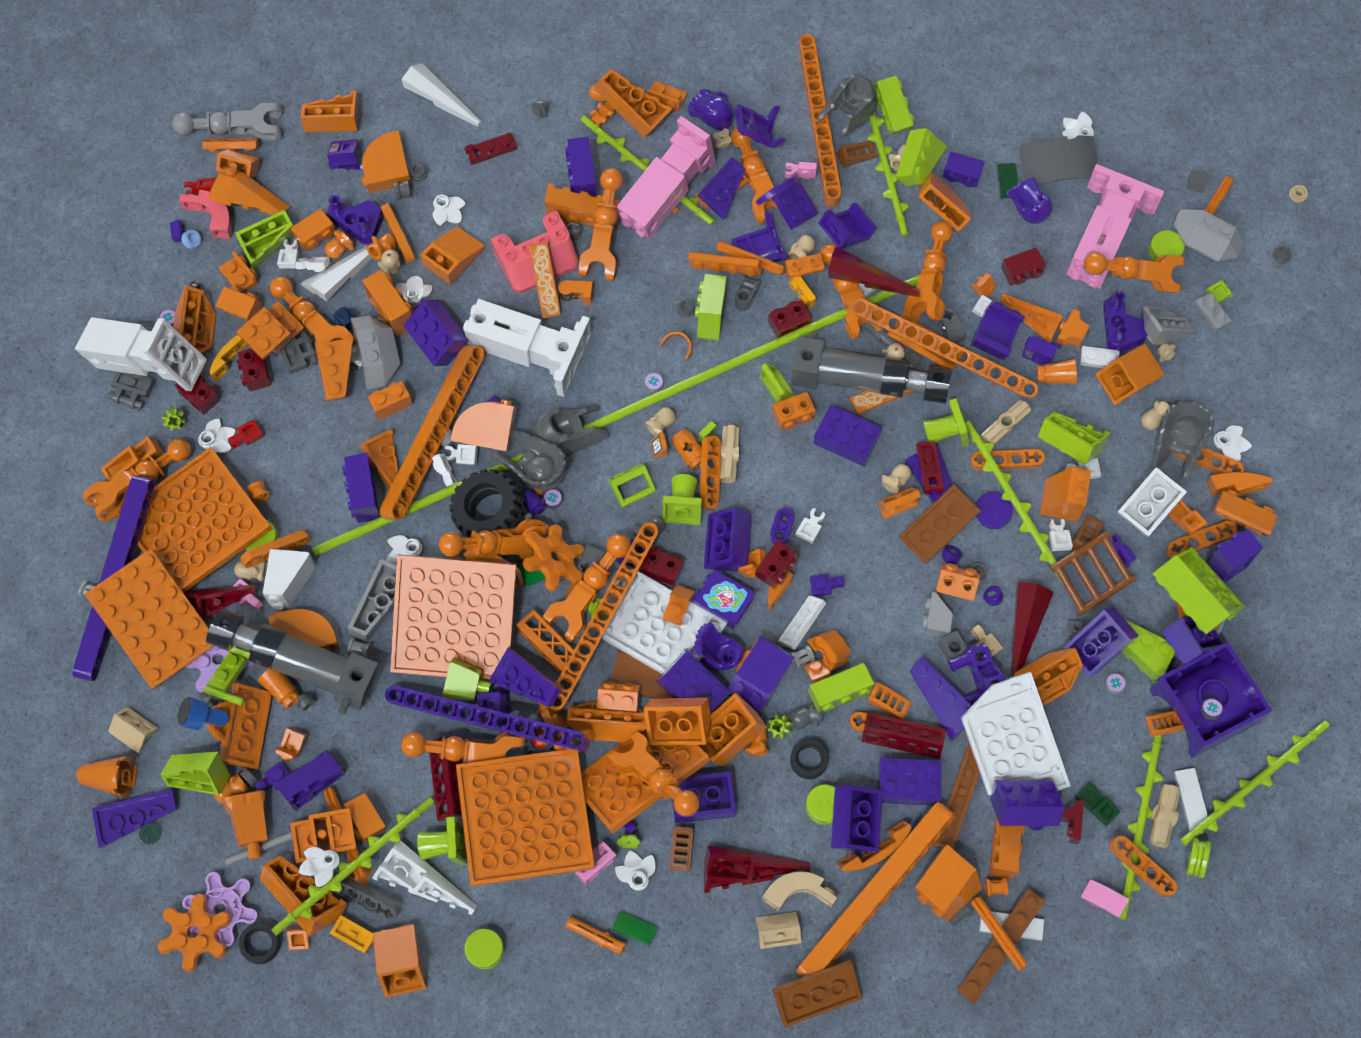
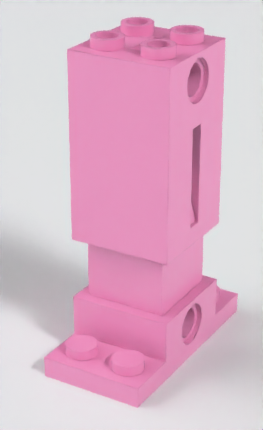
M682 116L677 120L678 130L670 139L671 147L661 159L656 157L616 207L621 223L627 228L632 227L635 229V233L641 238L646 237L650 240L689 191L687 184L697 172L702 174L707 167L713 170L717 165L710 135Z
M1096 164L1087 188L1091 189L1094 193H1101L1103 195L1073 256L1067 275L1074 280H1081L1091 287L1101 289L1108 271L1105 270L1099 275L1088 273L1084 268L1085 257L1089 253L1100 252L1108 260H1113L1137 208L1141 209L1144 213L1154 215L1164 191Z

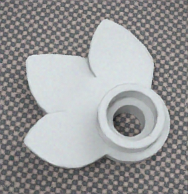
M1084 112L1080 113L1077 120L1065 117L1063 119V126L1066 130L1062 135L1067 136L1068 140L1076 138L1078 135H1084L1082 133H1086L1087 135L1085 136H1093L1094 131L1091 127V118Z
M438 195L433 202L435 208L433 218L435 222L440 226L446 221L460 223L462 215L459 209L465 206V202L456 196L449 198L446 195Z
M412 276L407 280V283H397L396 285L404 301H407L410 306L419 305L422 298L429 296L432 292V285H423V280L419 276Z
M215 419L206 425L205 431L198 438V442L204 449L211 447L216 453H225L231 450L228 438L235 435L236 431L230 427H221L220 420ZM207 438H211L210 442H205Z
M1235 425L1229 426L1225 431L1218 432L1213 439L1215 446L1222 449L1224 456L1237 461L1241 459L1240 453L1247 451L1252 445L1241 436L1243 428ZM1220 439H1224L1226 443H1222Z
M402 535L388 539V544L393 550L388 555L386 561L397 565L398 554L420 555L422 552L421 542L414 538L407 539ZM411 546H416L414 551L409 550Z
M319 847L308 848L304 851L307 859L301 864L299 874L315 876L316 886L321 887L332 879L333 870L339 865V856L331 850L324 851ZM330 857L333 860L332 862L327 863L325 862V859Z
M629 851L625 858V866L615 867L616 875L620 881L629 883L633 890L641 891L647 887L649 877L655 872V859L653 855H650L642 860L636 853ZM640 877L643 881L640 884H636L635 879Z

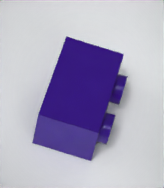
M950 151L942 178L949 182L962 183L966 187L977 188L985 161Z

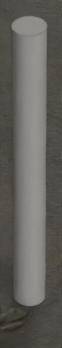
M288 832L259 844L260 851L263 852L293 840L292 833ZM246 849L224 858L226 865L229 866L248 858V850Z

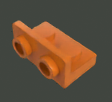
M655 81L652 88L647 90L648 95L658 98L659 102L665 106L672 107L671 111L679 112L687 97V92Z
M234 251L232 252L233 258L220 266L219 270L233 287L242 290L241 293L244 294L258 284L256 280L257 274L252 267L248 268L246 266L247 261L242 255L238 256Z
M821 253L786 260L784 265L785 276L790 278L825 270Z
M910 487L877 501L882 517L886 519L918 506L917 498H920L921 495L918 489Z

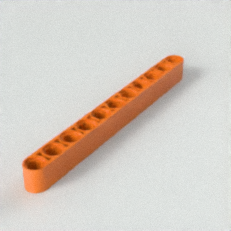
M804 34L799 39L798 52L823 199L827 206L836 207L840 203L841 187L828 114L820 122L817 120L826 104L814 37L810 34Z
M857 299L851 305V311L855 316L1025 398H1032L1038 393V386L1033 381L865 299ZM858 302L863 303L865 306V310L862 313L855 310V305ZM876 310L882 314L880 321H875L872 318V313ZM891 319L898 321L897 329L890 328L889 321ZM908 327L914 328V337H908L906 335V329ZM925 335H929L932 338V343L929 346L923 343ZM942 343L947 344L949 347V351L946 354L940 352L939 348ZM960 351L966 356L963 362H959L956 358L957 353ZM975 360L982 362L980 370H976L973 367ZM992 368L998 369L999 376L997 378L991 377L990 371ZM1010 376L1016 379V383L1012 387L1007 384V379ZM1027 384H1030L1033 389L1029 395L1024 392V387Z
M464 346L459 351L380 507V515L383 519L401 520L405 516L433 460L432 457L435 456L484 358V350L481 346Z
M645 523L639 530L555 684L561 689L557 697L561 701V706H547L549 711L554 713L562 711L658 534V528L654 523ZM650 530L653 536L647 537L643 531ZM640 546L644 549V552L637 553L634 547ZM632 563L634 564L635 569L629 570L626 568L625 564ZM616 580H624L626 582V586H618ZM614 596L617 599V603H609L607 597ZM605 613L608 619L602 621L598 618V614ZM594 629L598 632L599 636L593 638L589 635L588 631ZM587 647L589 654H581L579 648ZM570 665H579L580 671L573 672L570 669ZM568 681L571 688L565 690L560 686V683Z
M937 802L800 964L796 971L798 975L803 978L830 968L950 825L956 815L940 802Z

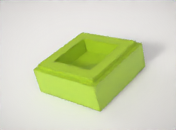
M1223 280L1206 289L1207 293L1215 296L1218 303L1228 299L1233 294Z
M709 422L699 432V442L702 443L705 437L713 436L716 433L715 423Z

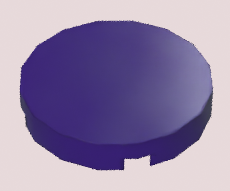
M988 492L977 500L976 506L981 510V513L976 519H978L983 527L1000 529L1010 522L1013 515V505L1011 501L1001 498L1003 494Z

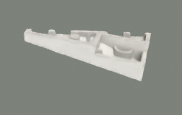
M424 64L411 66L403 76L402 83L404 88L433 101L435 106L477 127L481 125L482 121Z
M365 246L326 268L324 271L303 281L301 285L327 302L348 278L352 279L372 257L368 254Z
M402 841L394 845L372 877L376 881L379 878L390 881L389 885L393 887L397 884L408 888V892L438 902L440 899L449 902V907L454 909L457 906L469 910L468 914L471 915L477 907L473 901L427 862L422 860Z

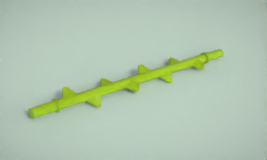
M874 111L873 116H869L873 133L867 139L868 141L876 142L881 162L875 168L877 171L884 172L889 188L883 193V197L892 199L897 217L896 221L899 224L902 237H905L909 233L903 212L909 207L908 204L899 201L895 187L898 179L895 178L896 174L891 172L887 155L893 150L892 147L884 146L879 129L885 121L884 118L876 117Z
M585 115L582 116L580 121L598 135L596 142L598 145L607 142L622 154L621 162L631 161L645 172L648 168V158L638 159L624 147V137L614 139L602 130L599 125H596ZM686 196L682 198L680 202L692 210L696 216H699L710 226L714 224L715 220L704 212L701 207L697 206V198L688 199Z
M970 421L965 422L967 431L973 439L972 442L976 444L986 460L982 470L994 473L1005 491L1001 498L1011 501L1023 520V524L1019 529L1020 532H1030L1042 551L1039 560L1049 562L1050 566L1054 565L1057 561L1046 544L1049 536L1048 534L1039 533L1027 514L1031 504L1019 501L1008 483L1011 475L1002 473L990 454L994 444L983 443L982 437L979 436Z
M1324 720L1312 731H1308L1304 737L1293 735L1294 746L1279 758L1268 755L1266 757L1268 767L1251 781L1240 779L1239 785L1241 789L1225 803L1215 799L1212 802L1215 811L1180 839L1181 843L1186 846L1193 838H1196L1199 834L1202 835L1205 829L1214 832L1218 831L1217 819L1233 806L1245 808L1246 805L1243 798L1258 785L1262 784L1271 787L1273 784L1270 775L1287 761L1299 763L1297 753L1311 741H1315L1316 737L1330 726L1329 723Z
M1163 735L1154 736L1153 743H1151L1152 750L1142 753V757L1149 765L1145 785L1136 788V792L1142 797L1138 820L1136 823L1128 824L1127 827L1134 834L1133 844L1145 854L1149 852V849L1142 843L1146 818H1151L1153 812L1149 807L1153 783L1163 780V777L1156 771ZM1136 854L1131 856V861L1135 865H1137L1139 858ZM1121 862L1127 869L1123 896L1128 898L1129 901L1119 919L1126 920L1130 900H1132L1131 894L1133 891L1140 890V885L1134 880L1135 873Z
M431 797L427 798L417 808L412 809V812L408 815L397 814L398 824L381 838L369 836V848L350 864L340 862L338 865L340 872L321 888L310 885L308 887L310 897L294 911L288 913L282 921L271 929L272 932L277 936L292 922L295 923L296 919L300 916L307 919L312 918L311 906L329 891L341 892L340 882L359 866L370 869L372 867L370 857L389 841L399 843L401 841L399 833L432 806L434 800Z

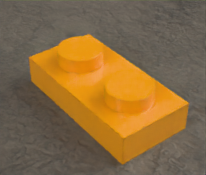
M801 276L790 278L789 286L792 291L798 293L799 300H802L808 309L814 307L816 297Z
M342 915L339 916L330 931L331 935L364 954L368 952L373 943V933Z

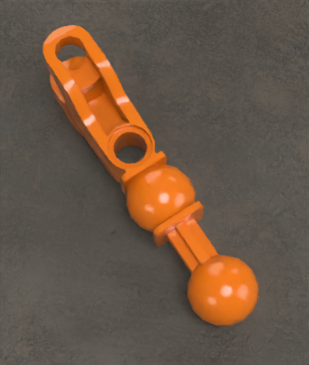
M736 127L730 135L731 142L735 147L740 148L743 153L741 159L742 165L745 168L744 173L749 177V182L755 194L752 201V212L757 223L762 224L765 223V211L770 207L777 208L772 198L760 205H757L756 201L774 188L765 169L764 161L759 157V152L752 150L750 145L752 138L741 135Z
M614 168L605 170L600 177V184L604 188L603 202L598 203L599 207L594 214L596 223L594 224L591 247L580 256L578 270L580 277H586L591 265L600 262L605 266L606 279L608 281L615 279L618 263L611 253L613 225L617 220V212L615 210L617 206L613 205L615 191L621 187L623 177Z
M946 221L934 223L930 230L934 245L932 250L925 251L927 256L923 261L924 269H921L916 287L920 290L919 297L909 296L905 301L903 314L915 321L919 320L925 310H927L928 316L933 321L941 320L944 314L945 303L940 298L944 276L942 273L946 268L945 260H948V256L943 252L944 244L950 241L953 236V228Z
M834 243L826 244L820 251L825 265L830 266L833 251L837 247ZM832 279L834 287L840 293V298L847 311L845 329L851 340L859 338V325L863 323L871 324L876 331L883 330L852 313L851 305L857 299L866 300L858 283ZM861 302L856 303L855 310L859 313L864 312V304ZM874 311L872 318L875 321H880L882 318L881 312Z
M1092 252L1085 257L1084 268L1092 275L1102 274L1105 270L1112 271V276H1119L1125 280L1133 278L1150 281L1159 292L1180 293L1181 284L1173 281L1171 273L1176 266H1184L1185 257L1161 255L1154 262L1136 260L1130 256L1114 257L1113 260H1108L1104 254Z
M278 276L271 281L270 293L277 299L286 300L293 316L316 339V344L353 338L352 348L356 345L355 338L345 327L330 325L316 311L313 304L306 301L303 296L298 298L292 292L293 285L289 279Z
M183 438L172 440L168 444L167 452L156 460L149 455L150 460L140 461L135 471L133 468H130V470L121 473L110 481H99L91 485L83 492V500L90 506L98 505L95 508V514L100 521L108 522L121 512L132 476L137 475L151 478L155 482L159 473L164 476L161 468L173 460L175 462H182L188 459L191 454L189 442Z
M527 519L511 529L484 530L479 533L472 531L470 538H462L455 532H447L439 539V549L441 553L449 557L458 555L463 549H470L475 555H488L491 553L501 555L518 554L524 561V559L534 555L533 548L525 541V534L529 531H535L540 536H545L548 525L541 520Z
M612 535L606 543L607 553L599 564L593 562V566L585 571L583 580L579 581L567 599L562 602L552 603L543 615L542 619L548 625L553 624L559 617L564 616L568 620L569 627L565 634V639L569 643L574 642L586 628L585 612L590 602H593L599 593L598 590L606 585L608 575L611 576V573L608 571L616 558L625 557L629 551L630 541L625 535Z
M638 731L630 737L634 741V746L630 751L619 753L614 750L607 756L612 766L622 776L636 775L649 785L654 793L661 795L664 800L671 797L674 800V809L679 815L683 817L691 816L699 809L698 796L690 790H680V785L674 775L669 770L663 769L662 765L653 758V750L649 746L647 738Z
M410 732L402 738L401 749L405 755L412 758L418 757L424 752L440 753V759L445 757L449 761H459L463 758V761L479 762L505 758L506 752L510 748L524 746L526 738L501 733L493 740L465 738L464 741L457 736H451L445 739V736H442V741L425 740L424 736L420 733Z

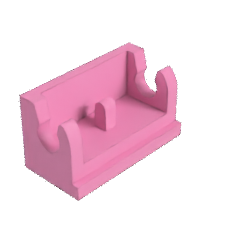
M604 841L592 850L595 868L574 872L585 885L589 884L617 859L616 854Z

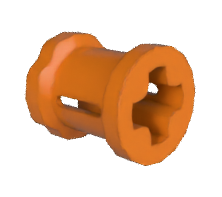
M1006 877L1000 880L984 879L986 897L997 894L1008 895Z

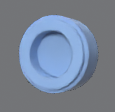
M188 230L182 235V243L185 247L194 249L200 245L201 236L195 230Z

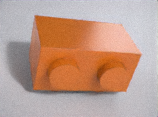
M226 149L217 155L216 171L221 172L226 167H233L252 179L258 175L260 158Z
M321 208L291 227L293 237L297 239V242L305 252L309 249H314L324 239H329L335 231L333 223Z
M231 286V289L223 287L215 307L246 321H249L259 312L263 303L257 300L258 296L249 292L245 295L241 293L242 290Z
M402 381L392 383L387 388L377 390L368 396L378 421L412 405L410 395Z
M807 392L772 404V414L780 430H790L799 423L803 422V424H806L815 418L816 410Z
M950 563L942 564L936 592L974 601L980 573L971 568L960 569L958 566Z
M611 681L601 682L598 688L597 708L637 712L640 704V685L632 683L619 684Z
M366 793L343 804V809L350 808L354 836L357 840L360 839L365 844L368 842L369 836L377 837L385 832L386 826Z

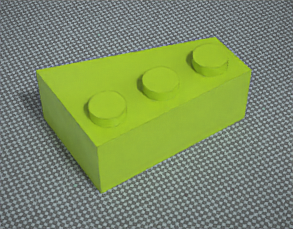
M897 76L877 81L874 84L876 98L879 102L877 103V108H881L882 118H884V124L889 135L892 136L910 130L913 127L914 118L911 113L909 114L907 108L908 100L903 96L901 81L897 79Z
M927 128L910 130L895 178L905 186L923 184L948 146Z
M285 210L235 233L244 254L254 270L282 246L285 239L288 240L293 235L291 231L293 224Z
M705 274L704 281H700L699 292H702V294H698L697 305H700V307L696 306L695 317L698 318L697 338L719 340L727 276Z
M1056 412L1051 413L1044 419L1038 437L1044 440V442L1058 448L1061 452L1068 454L1084 465L1088 464L1103 451L1110 432L1105 431L1101 433L1093 430V426L1089 424L1085 427L1075 423V419Z
M1126 620L1139 637L1126 647L1122 653L1128 659H1131L1155 684L1158 678L1165 674L1175 650L1165 639Z
M862 663L810 685L808 693L817 712H828L836 706L869 696L874 682L865 664Z
M218 752L171 755L160 774L168 787L219 796L230 778V774Z

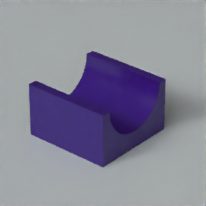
M1229 642L1160 676L1150 689L1153 697L1159 696L1163 698L1179 717L1188 737V753L1192 759L1259 724L1272 711ZM1210 698L1218 700L1223 706L1220 717L1215 720L1207 719L1201 713L1203 702Z

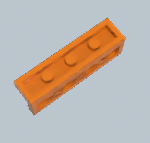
M903 313L900 315V317H902V318H904V319H906V320H908V321H910V322H912V323H914V324H916V325H918V326H920V327H922V328H924V329H926V330H928V331H930V332H932V333H934V334H936V335H939L938 333L932 331L931 329L925 327L924 325L918 323L917 321H915V320H913V319L907 317V316L904 315ZM898 321L892 329H897ZM908 327L906 329L908 337H914V328ZM888 332L890 337L944 368L953 370L958 366ZM925 335L923 343L929 346L932 343V338L929 335ZM945 343L940 345V352L946 354L949 351L948 345ZM961 351L956 356L959 362L964 355Z
M533 609L516 625L517 631L561 675L574 650ZM534 617L539 622V628H530L526 623ZM541 632H549L552 635V642H543L541 640ZM554 646H563L566 649L565 655H556L554 653ZM578 666L573 672L580 671V667Z

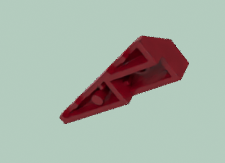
M835 247L830 261L828 278L864 284L866 288L919 297V289L843 249Z
M1018 582L1016 586L1010 678L1023 668L1053 596V591L1040 584Z
M255 585L190 591L184 592V595L203 620L217 613L220 608L225 609L226 606L241 601V598L249 594H256Z
M708 845L704 860V893H709L710 888L720 886L723 890L729 889L730 884L740 882L744 886L773 880L774 875L784 873L786 875L799 870L810 872L811 865L808 861Z

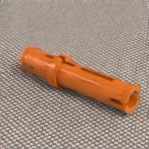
M573 916L569 917L565 925L566 929L568 928L599 944V947H605L618 955H621L625 949V942L623 943L611 937L610 933H603Z

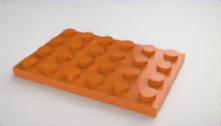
M151 548L84 594L152 690L215 647L206 643L209 628Z
M646 729L643 732H641V734L648 740ZM632 739L628 742H621L581 772L585 803L612 834L662 797L654 793L650 786L638 776H622L609 761L607 756L614 750L619 753L630 751L634 746ZM649 745L653 750V758L662 765L663 769L669 770L674 775L678 784L711 761L699 745Z

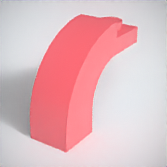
M199 190L198 196L194 194H180L179 201L183 209L204 211L212 216L209 230L213 238L231 239L233 224L226 205L208 199L210 192L205 190Z

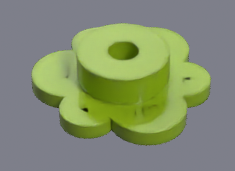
M626 834L621 835V838L617 839V844L622 845L623 848H638L640 840L635 835Z

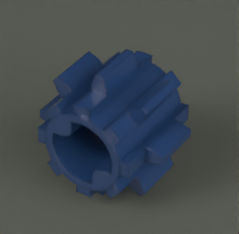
M340 307L333 314L334 324L336 326H343L347 330L352 328L351 318H357L353 310L347 307Z

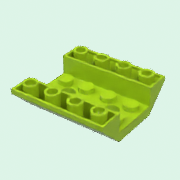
M1192 547L1175 555L1153 573L1156 581L1165 587L1170 597L1180 604L1184 613L1190 616L1196 622L1198 629L1205 634L1213 631L1224 620H1232L1245 608V605Z

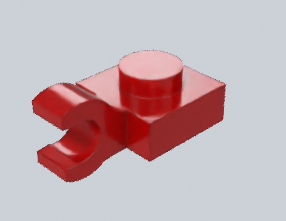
M216 178L197 179V182H184V188L189 187L192 189L187 190L186 195L195 194V192L199 194V190L210 192Z
M251 420L238 427V434L229 437L228 441L234 450L241 446L243 442L248 446L264 436L255 421Z

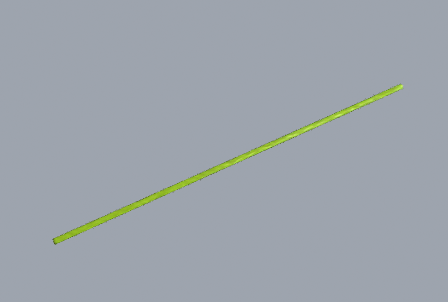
M919 275L904 282L915 287L917 286ZM881 291L866 298V300L877 304L899 293ZM845 308L592 421L582 426L584 430L590 427L600 429L797 340L798 336L804 337L811 332L846 318L847 311ZM525 452L508 460L517 464ZM501 463L486 469L488 472L490 469H495L498 472L509 470ZM459 481L412 502L405 516L455 494L456 491L454 489L463 482ZM379 517L314 546L312 550L316 557L396 520Z

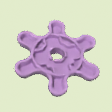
M213 647L186 666V668H197L200 670L201 676L195 684L197 691L203 692L204 687L208 685V681L220 664H214V657L223 655L225 658L228 651ZM247 660L245 667H251L255 663ZM236 678L234 683H239V680Z
M211 872L205 879L207 884V891L204 894L207 898L206 911L210 915H216V907L222 904L225 905V911L230 913L232 919L230 924L221 928L217 934L219 942L229 947L235 941L233 927L239 922L252 924L257 919V912L252 908L244 907L242 904V898L250 890L251 886L248 880L240 879L234 886L224 887L221 883L220 875L216 872ZM188 895L183 899L182 904L186 910L191 908L194 895ZM196 926L189 930L191 938H195L199 934V929Z

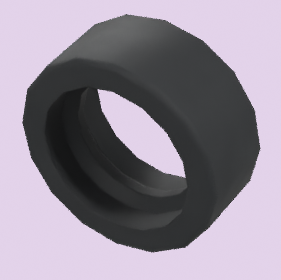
M805 739L798 742L790 756V764L794 773L804 779L820 777L826 771L829 761L825 746L813 739ZM805 748L815 749L821 756L820 766L813 771L804 770L798 763L797 757Z
M254 923L248 926L239 938L240 952L249 962L266 964L272 961L280 950L281 940L279 934L276 936L272 932L270 925ZM263 931L268 933L272 940L270 950L262 956L253 955L248 949L249 938L256 932Z

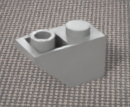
M932 592L931 597L926 599L925 609L928 610V615L924 616L922 627L926 628L925 634L944 637L950 634L953 614L936 592Z

